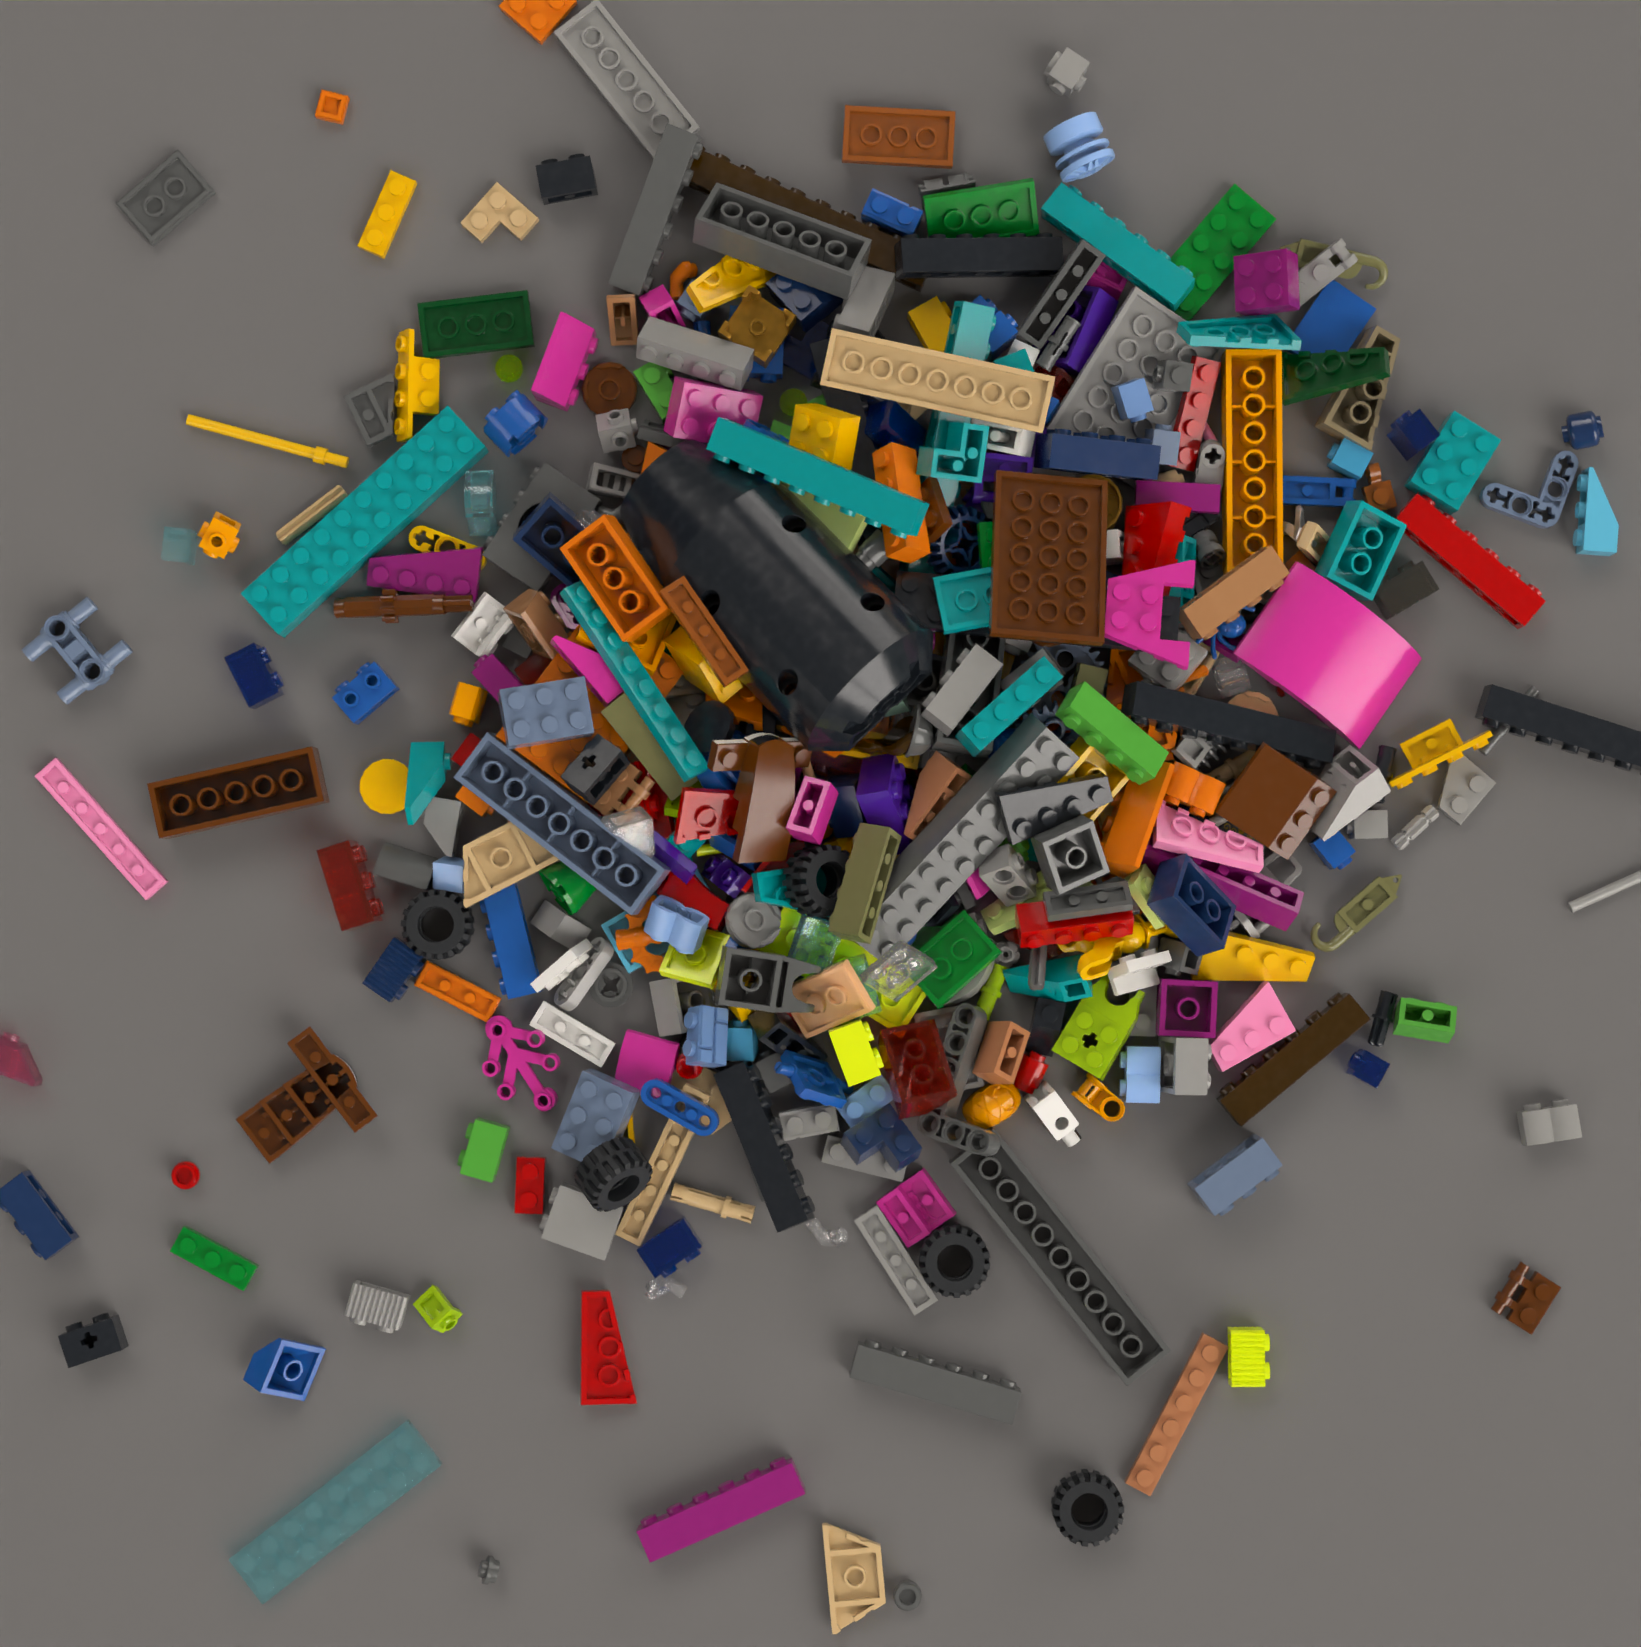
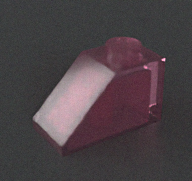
M3 1032V1035L0 1034V1075L33 1087L41 1085L43 1079L28 1045L20 1042V1037L9 1032Z

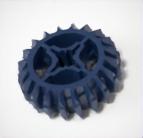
M958 504L956 507L947 506L953 525L935 542L931 543L930 554L926 555L930 557L926 563L934 566L933 571L941 575L980 569L977 524L990 521L986 520L985 514L977 511L975 507H966V505ZM963 520L970 525L973 533H968L966 527H963ZM945 552L952 554V558L956 560L955 565L947 559Z

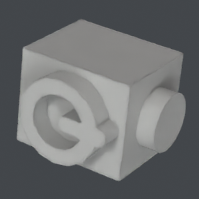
M1068 47L1063 54L1057 51L1043 73L1048 76L1046 83L1049 84V88L1054 93L1070 97L1074 90L1079 92L1085 84L1087 78L1084 75L1088 71L1090 62Z

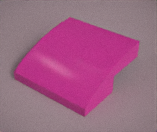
M628 1029L622 1043L615 1079L640 1090L647 1081L655 1078L662 1079L671 1084L672 1074L676 1070L680 1043ZM653 1088V1095L655 1097H660V1089Z
M924 1167L876 1201V1204L907 1248L929 1235L932 1230L956 1214L954 1208Z

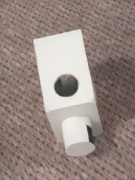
M1046 1081L1042 1082L1039 1088L1034 1090L1033 1094L1028 1093L1023 1097L1057 1141L1062 1138L1068 1147H1072L1081 1140L1080 1134L1075 1129L1079 1125L1078 1121L1056 1091Z

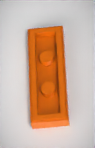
M429 960L426 961L414 986L486 1023L493 1017L502 999Z

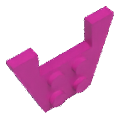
M1196 560L1109 578L1107 581L1105 604V638L1134 650L1139 649L1153 655L1158 660L1168 661L1177 665L1182 670H1187L1189 666L1190 642L1160 639L1164 586L1193 588Z

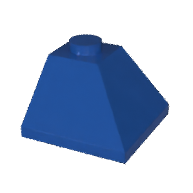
M278 1338L253 1354L243 1380L260 1393L305 1401L326 1349L321 1346Z

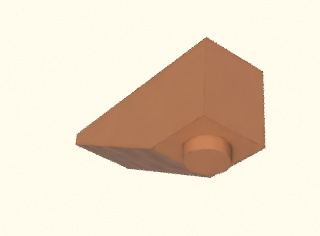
M935 751L919 773L904 830V835L912 840L919 835L972 777L954 761L938 751Z

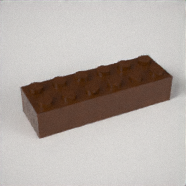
M313 746L147 783L160 839H171L330 802L318 748Z

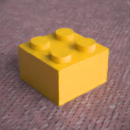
M818 403L795 404L789 445L851 470L860 416Z

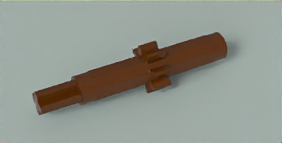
M382 589V596L335 598L333 604L336 618L382 617V622L399 623L400 616H429L446 614L447 612H473L474 607L472 595H399V591H396V589Z

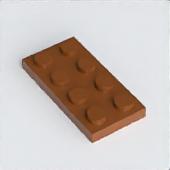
M845 105L842 163L952 169L956 111Z

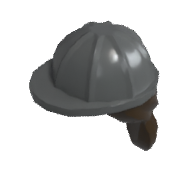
M915 703L911 714L898 721L884 738L863 739L853 748L867 754L886 752L893 756L903 755L908 758L909 756L921 755L932 746L935 730L933 724L921 716V704Z

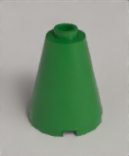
M562 861L555 862L539 872V876L547 890L553 892L556 896V902L570 916L577 913L597 890Z

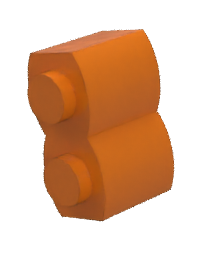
M1172 762L1175 767L1163 800L1175 807L1183 804L1189 808L1190 814L1199 818H1204L1205 815H1213L1226 784L1182 763Z

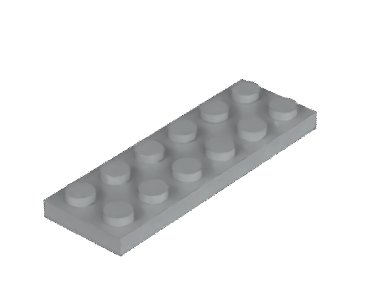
M599 0L591 2L554 31L555 37L653 160L667 123L693 134L700 131L699 125Z

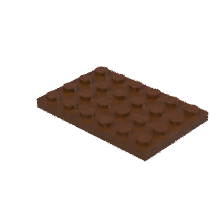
M996 470L994 473L989 636L1102 646L1105 643L1108 480Z

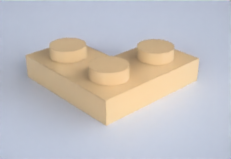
M496 182L460 224L481 243L490 236L500 223L522 241L539 222V219Z

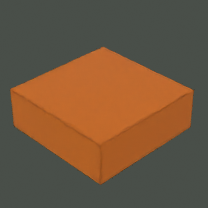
M321 89L315 113L316 119L343 125L350 100L349 96Z

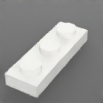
M545 1000L529 1024L599 1067L604 1065L616 1044Z

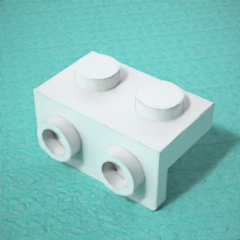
M484 591L475 603L473 612H469L451 636L478 657H482L485 654L490 656L498 646L497 641L503 634H507L514 624L503 610L505 606Z
M1155 948L1140 953V958H1136L1135 954L1119 958L1120 964L1111 967L1108 972L1114 995L1118 996L1160 984L1156 967L1172 961L1169 950L1157 953Z

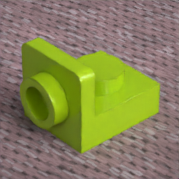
M432 1285L413 1303L427 1324L432 1329L441 1333L452 1329L463 1315L459 1309L451 1305L441 1290L435 1285Z

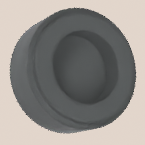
M901 1581L896 1585L893 1592L895 1604L904 1611L914 1610L921 1602V1590L913 1581Z

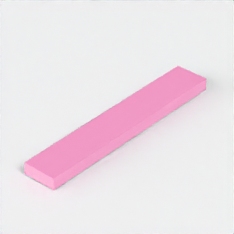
M54 758L35 775L37 780L145 900H149L169 882L58 758Z

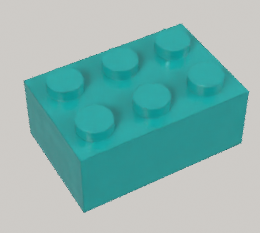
M1454 410L1443 421L1404 484V487L1415 494L1428 496L1435 502L1436 507L1452 515L1459 510L1501 442V439Z
M1362 500L1346 501L1314 572L1356 600L1373 601L1407 525Z

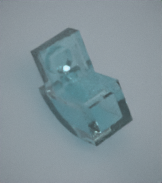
M494 470L466 471L464 501L469 536L496 535L498 532L495 507L497 491Z

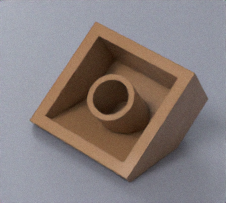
M527 589L506 605L503 610L533 653L553 659L558 652L550 644V641L556 635L567 639L568 635L563 629L566 625L558 614L552 613L548 607L551 603L542 591L538 592Z

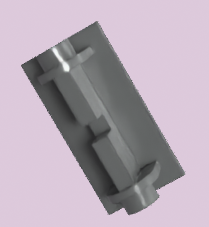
M967 172L963 174L947 176L949 185H944L942 178L923 180L922 184H918L922 209H924V195L976 187L973 174L967 175Z

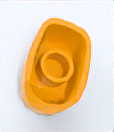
M987 1083L965 1100L962 1105V1113L968 1123L989 1129L1009 1118L1019 1108L1021 1095L1014 1084Z

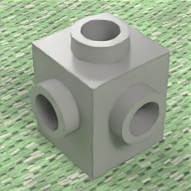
M628 408L595 415L604 453L618 450L623 451L627 448L636 447L635 435H637L639 428L636 418H630Z

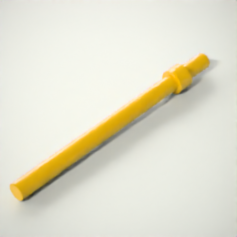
M188 414L186 419V425L311 458L313 462L325 465L329 463L347 468L349 463V457L331 453L327 448L319 446L312 448Z

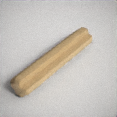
M335 486L276 532L277 538L282 544L287 545L341 503L348 496L347 492L342 486Z

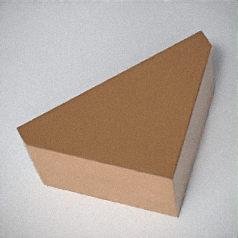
M635 294L607 295L611 346L637 345L638 313Z

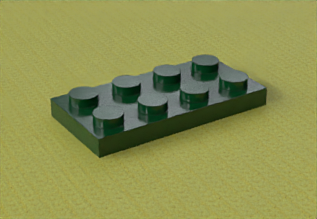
M528 290L417 303L423 357L437 359L535 347Z

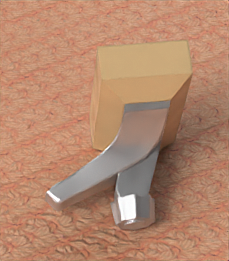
M1301 504L1296 506L1294 525L1283 521V534L1289 535L1296 541V546L1313 564L1317 565L1330 538L1328 534L1317 523L1307 521L1305 524L1304 509Z

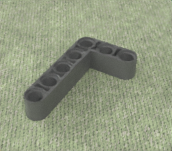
M963 1003L956 1007L952 1015L917 1120V1127L920 1133L927 1137L973 1154L993 1156L1000 1148L998 1135L990 1130L955 1118L987 1023V1015L984 1009ZM972 1011L974 1015L973 1020L968 1024L967 1016ZM963 1038L965 1042L964 1047L959 1051L958 1042ZM954 1064L956 1070L954 1075L950 1077L949 1069ZM945 1091L946 1100L941 1104L940 1096ZM936 1118L937 1127L933 1131L931 1128V1123L933 1119ZM960 1127L962 1130V1135L960 1139L957 1140L955 1133L956 1130ZM985 1136L987 1143L985 1148L981 1149L980 1140Z

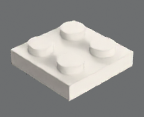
M587 938L569 949L530 985L537 993L545 987L548 991L567 978L571 971L576 967L578 968L589 958L587 952L594 946Z

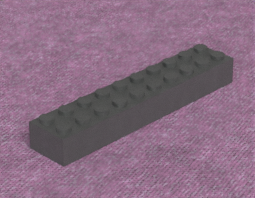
M1031 713L895 859L871 944L857 943L887 966L1007 837L994 792L1005 791L1007 793L1017 791V788L1029 786L1034 788L1044 786V783L1055 781L1057 783L1080 758Z
M993 1127L989 1128L988 1130L996 1133L1000 1139V1148L993 1156H983L962 1150L949 1160V1163L1125 1385L1128 1386L1171 1350ZM985 1136L980 1140L981 1149L985 1148L987 1143Z

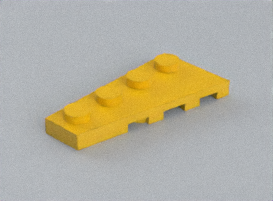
M726 255L719 263L712 266L689 284L686 292L698 312L702 313L741 297L748 285L757 290L767 286L766 282L775 276L776 273Z

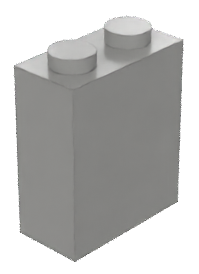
M562 1182L559 1188L554 1187L548 1203L553 1204L550 1214H544L539 1227V1230L543 1231L541 1238L605 1261L625 1205L608 1212L597 1211L592 1207L580 1188Z

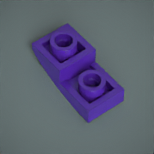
M720 853L711 856L705 862L704 870L701 873L734 899L751 877Z

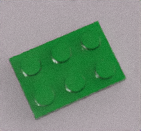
M963 910L906 961L902 967L935 1006L940 1009L994 961L1002 951L967 911Z

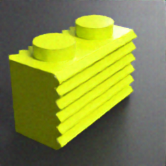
M1227 1327L1228 1384L1231 1387H1265V1379H1270V1364L1265 1362V1351L1270 1350L1269 1334H1265V1330L1262 1327Z

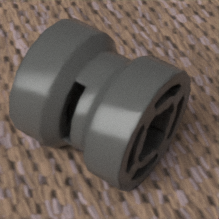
M1203 530L1192 537L1197 539L1196 555L1202 568H1215L1225 560L1226 552L1218 544V538L1213 531Z

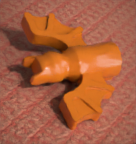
M656 895L651 896L638 915H625L629 921L628 929H616L615 931L618 950L632 949L633 957L631 962L643 965L646 973L659 972L664 959L663 956L652 954L646 949V946L650 943L661 944L662 942L653 940L650 935L643 931V923L648 917L652 902L657 898Z

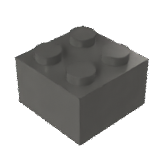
M1080 815L1030 837L1046 886L1059 895L1110 872L1094 822L1084 815Z

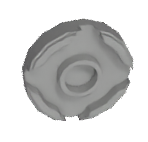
M753 892L745 893L734 899L727 909L725 917L726 928L731 938L742 947L760 949L772 943L780 933L781 913L778 907L755 902Z

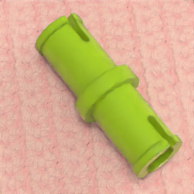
M994 963L992 973L985 985L980 989L982 993L977 1003V1006L986 1012L987 1021L990 1020V1015L997 998H1000L1002 995L1000 990L1005 980L1003 970L1009 969L997 963Z

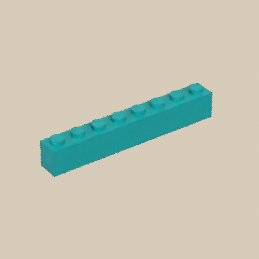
M718 417L706 447L707 450L715 453L713 458L728 464L730 460L740 463L739 469L754 474L755 470L764 473L763 479L779 485L780 481L790 484L788 490L803 496L805 492L815 495L813 500L826 506H830L831 502L840 506V512L855 517L856 513L866 517L864 522L878 528L884 524L891 527V534L906 539L907 535H918L930 505L927 502L727 418Z

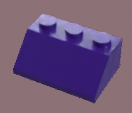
M1084 286L1051 334L1052 336L1055 334L1066 315L1081 324L1067 344L1069 348L1066 352L1063 351L1052 367L1053 369L1068 375L1078 376L1109 327L1119 301L1100 287ZM1047 339V341L1045 342V344L1043 345V347L1041 348V350H1040V352H1039L1038 357H1037L1036 360H1038V358L1040 357V355L1042 354V352L1044 351V349H1045L1046 346L1048 345V343H1049L1048 339Z

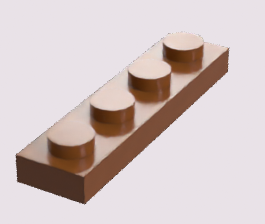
M684 576L660 590V596L724 688L748 673L749 669Z

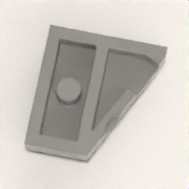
M1464 755L1462 758L1449 763L1437 808L1457 825H1461L1496 782Z

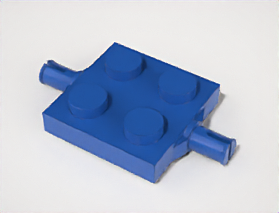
M785 1050L780 1057L782 1062L779 1061L775 1064V1073L783 1074L790 1078L795 1087V1093L804 1100L810 1099L820 1102L825 1106L830 1105L841 1109L847 1102L844 1093L849 1095L853 1092L854 1085L848 1087L847 1082L837 1078L828 1062Z

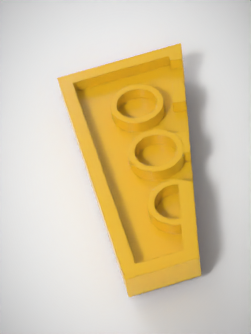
M1229 932L1225 948L1203 955L1198 975L1191 974V979L1307 982L1315 960L1314 952Z

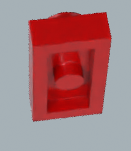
M517 1157L515 1213H544L546 1157Z

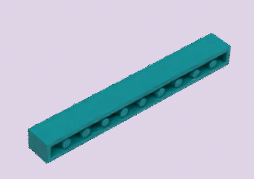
M955 301L944 353L981 361L986 360L990 353V343H988L990 332L994 330L996 324L995 308L966 301ZM932 409L924 447L945 449L949 421L971 424L972 418ZM919 475L920 483L922 484L929 476ZM937 478L946 505L954 506L955 499L959 497L961 491V483L959 480ZM924 556L912 563L900 561L899 571L936 574L933 571L934 566L926 563L930 556Z

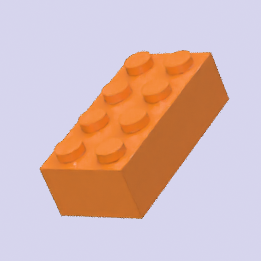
M602 515L560 547V550L623 642H634L672 613L659 594L663 586L615 516Z

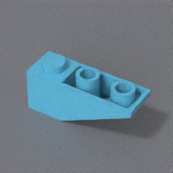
M1588 467L1577 478V491H1580V502H1577L1575 506V518L1578 519V529L1573 534V545L1576 546V554L1611 556L1617 553L1619 524L1594 468Z

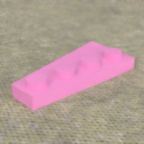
M1163 800L1153 827V848L1182 855L1187 853L1191 857L1260 873L1264 867L1263 844L1231 830L1226 833L1215 826L1216 823L1207 819L1204 822L1190 817V812L1180 807L1178 810L1166 806V801Z

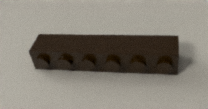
M1338 992L1326 1001L1328 1006L1321 1012L1316 1010L1304 1020L1307 1023L1300 1030L1295 1028V1032L1284 1037L1285 1042L1278 1048L1272 1046L1262 1054L1264 1059L1256 1066L1252 1063L1240 1073L1242 1078L1235 1084L1230 1081L1219 1090L1221 1095L1216 1100L1237 1125L1242 1127L1371 1020L1350 993H1343L1341 995Z

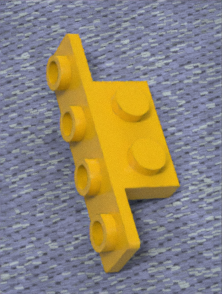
M410 328L399 332L395 342V348L398 352L395 378L398 379V386L394 396V404L397 407L394 433L397 435L396 441L401 443L412 438L413 414L429 416L439 414L440 359L414 356V329Z
M1449 718L1399 744L1412 769L1389 780L1388 784L1391 788L1396 786L1398 789H1401L1413 782L1412 777L1422 773L1424 777L1438 770L1437 764L1445 760L1448 763H1452L1464 756L1462 751L1470 747L1474 751L1489 744L1488 738L1493 735L1490 730H1486L1463 742L1452 720Z

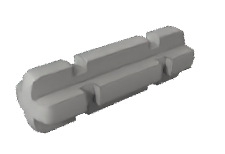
M1432 805L1426 806L1421 811V815H1416L1401 829V833H1397L1391 839L1392 844L1397 849L1403 850L1410 844L1409 840H1414L1429 826V822L1431 823L1439 817L1438 811Z

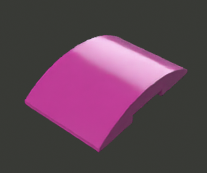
M1295 562L1289 570L1290 574L1284 577V584L1273 593L1232 654L1271 684L1279 686L1317 715V719L1332 730H1336V733L1357 749H1360L1422 657L1393 628L1352 596L1303 564Z

